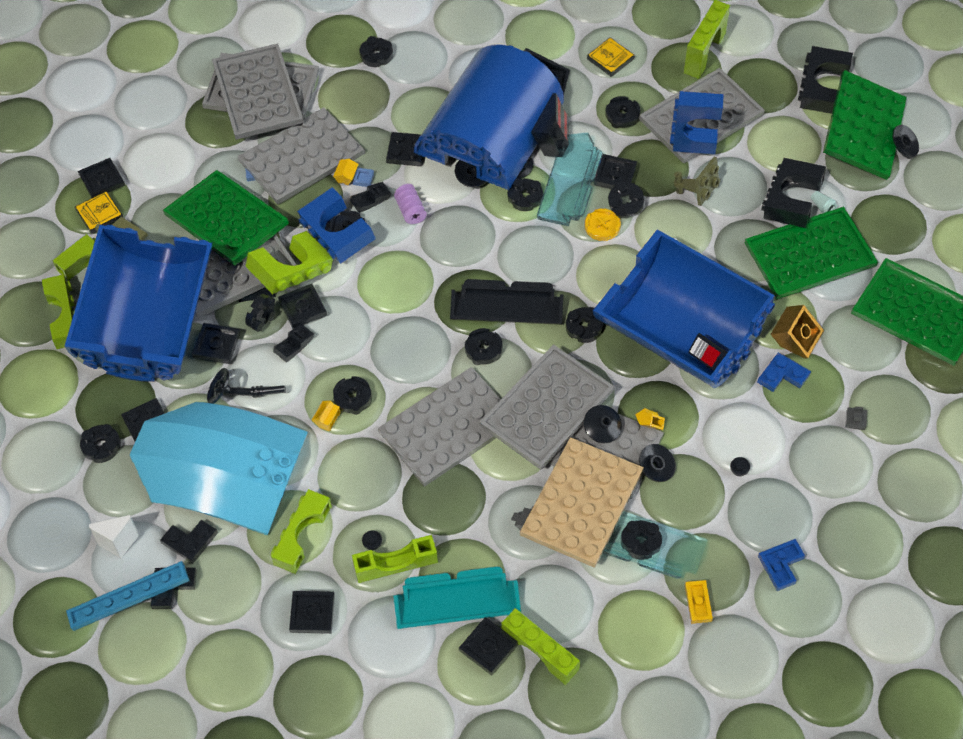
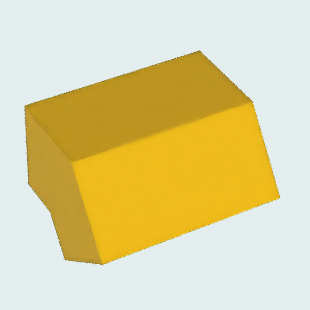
M341 159L333 175L338 184H350L358 163L351 159Z
M322 401L312 421L319 428L330 432L341 413L340 406L333 404L331 401Z
M644 408L635 414L640 425L663 430L665 418L660 417L657 412Z

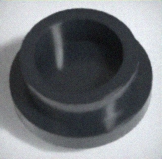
M736 457L731 461L730 469L734 475L741 477L749 472L750 463L743 457Z
M367 531L362 537V544L368 550H376L382 544V536L377 531Z

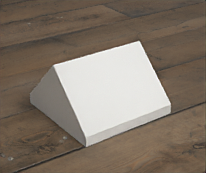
M130 515L89 524V528L98 545L119 558L124 556L139 536Z

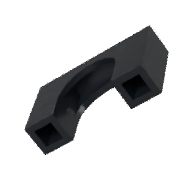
M812 46L811 52H807L805 59L808 65H804L803 75H806V77H802L800 88H803V91H799L798 101H801L800 108L832 114L838 90L820 85L815 80V77L821 74L841 76L844 70L849 72L853 53Z
M784 158L782 163L777 166V176L772 178V188H768L767 200H764L762 203L763 219L806 228L811 216L812 203L790 198L783 191L792 187L820 191L825 179L826 166Z

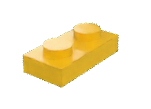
M706 580L685 582L691 624L712 622L713 617Z

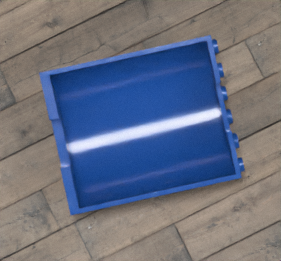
M489 45L483 47L474 55L416 141L414 153L446 165L448 162V156L476 166L477 178L509 190L537 146L531 131L552 94L556 93L561 104H563L564 95L562 88L553 73L529 52L522 51L511 45Z
M100 225L65 343V348L74 358L80 357L83 359V364L93 369L102 368L106 371V374L123 379L154 382L155 378L165 381L172 379L174 374L178 375L185 356L212 243L206 240H191L187 237H174L175 246L170 243H156L152 240L142 241L139 240L138 232L134 229L117 228L113 225Z
M657 229L636 255V266L621 285L613 284L594 308L593 314L599 321L712 388H717L732 373L736 374L741 366L740 362L746 360L750 355V347L756 337L762 332V326L768 314L775 307L773 303L775 295ZM698 333L728 352L714 371L688 353Z

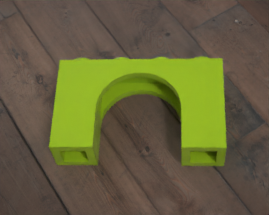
M714 0L687 45L684 74L700 79L706 68L711 43L720 44L726 34L730 11L729 4Z
M307 231L292 236L289 248L302 264L295 266L282 264L262 247L248 253L245 267L274 294L321 274L328 273L331 270L333 258Z
M86 234L52 260L56 270L61 275L64 274L68 281L88 267L96 238H91Z

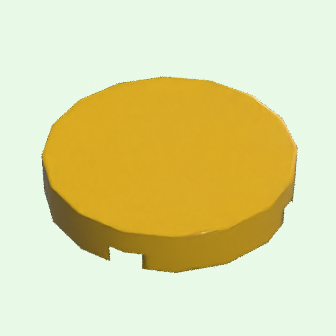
M596 209L594 212H590L585 219V231L592 239L608 241L616 237L620 231V218L612 210Z

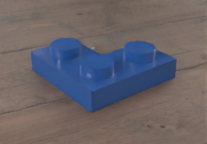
M778 352L760 375L757 383L772 392L776 390L783 379L801 388L810 376L811 371Z
M795 538L760 552L758 558L775 589L780 591L796 584L797 580L788 565L803 560L805 554Z

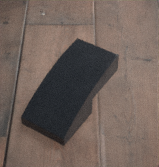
M379 182L367 186V191L352 195L350 201L358 213L388 199L391 196V192L384 182Z
M300 324L288 332L285 340L274 346L273 352L287 363L307 346L315 334L303 324Z

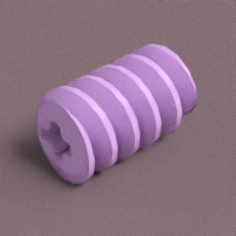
M404 184L395 191L394 197L405 221L408 224L422 222L426 218L427 213L424 211L425 209L414 185Z

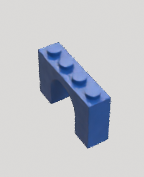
M679 92V99L675 98L674 109L676 110L673 111V121L676 122H672L670 144H673L674 152L716 153L718 129L696 128L687 123L695 119L721 120L724 94Z
M332 187L297 212L300 216L298 220L303 228L307 227L309 234L313 238H317V241L322 247L327 249L328 254L333 260L336 259L341 264L376 238L371 227L362 218L338 232L325 230L326 224L334 216L347 209L342 196Z

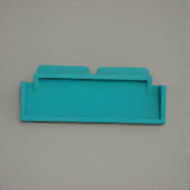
M501 567L460 571L457 573V579H451L448 573L409 577L405 580V585L403 586L404 594L393 595L397 629L481 619L484 617L509 615L515 608L521 612L518 581H506V574L503 573Z

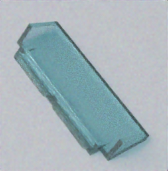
M589 133L569 134L568 148L562 157L555 158L536 215L538 220L569 226L571 220L579 221L580 217L584 216L592 192L590 184L595 180L603 152L598 150L597 146L594 147L595 144Z
M623 511L603 554L623 561L635 562L641 567L676 579H683L686 572L696 575L708 539ZM642 520L658 525L662 535V544L660 551L652 555V558L646 560L635 559L628 555L629 552L625 548L623 550L621 534L629 521ZM643 537L636 538L639 540V543H643L646 540Z

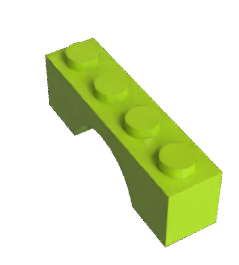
M64 274L42 279L44 295L48 304L62 308L60 316L49 324L52 341L56 349L65 348L75 312L72 308L75 306L73 295L70 296L72 291L70 280L66 281Z
M309 489L305 495L301 496L298 509L291 514L287 529L284 528L280 535V542L271 551L273 565L294 574L298 571L305 557L303 549L297 543L300 532L311 524L323 523L332 507L330 497Z
M432 535L412 539L407 546L393 552L378 553L369 550L352 555L358 583L438 563L437 551Z
M516 608L501 623L502 630L516 639L518 645L525 646L535 653L546 665L549 672L566 685L579 671L580 660Z

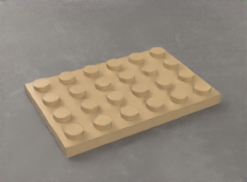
M570 437L520 531V536L595 568L644 467Z

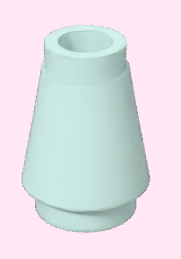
M815 191L811 195V200H813L822 213L837 208L835 200L823 193Z

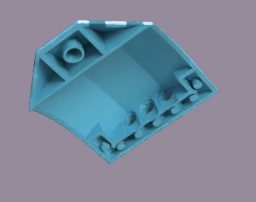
M194 402L144 421L131 450L130 458L138 471L143 486H145L149 494L151 503H160L196 511L268 536L308 432L246 410L212 403Z

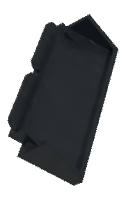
M467 279L464 285H462L461 292L451 289L450 320L562 325L564 294H560V297H554L555 289H553L551 283L514 281L511 287H507L505 282L501 280Z

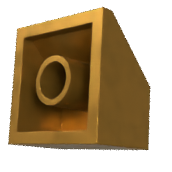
M804 305L786 307L771 332V336L780 347L806 359L810 356L824 330Z

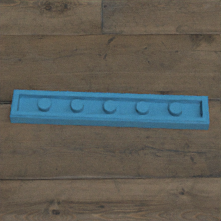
M182 561L67 610L66 613L71 629L73 631L190 581L184 563Z

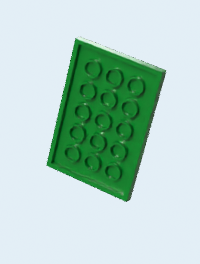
M844 70L841 74L823 153L887 180L891 174L896 151L892 133L896 126L901 125L907 97Z
M218 170L163 209L165 216L198 240H206L212 243V250L234 266L246 258L249 252L256 250L289 224L285 216Z
M844 206L810 217L806 228L789 224L746 238L744 242L776 299L867 270L878 264L877 259Z
M885 258L853 307L851 314L955 366L963 352V295Z

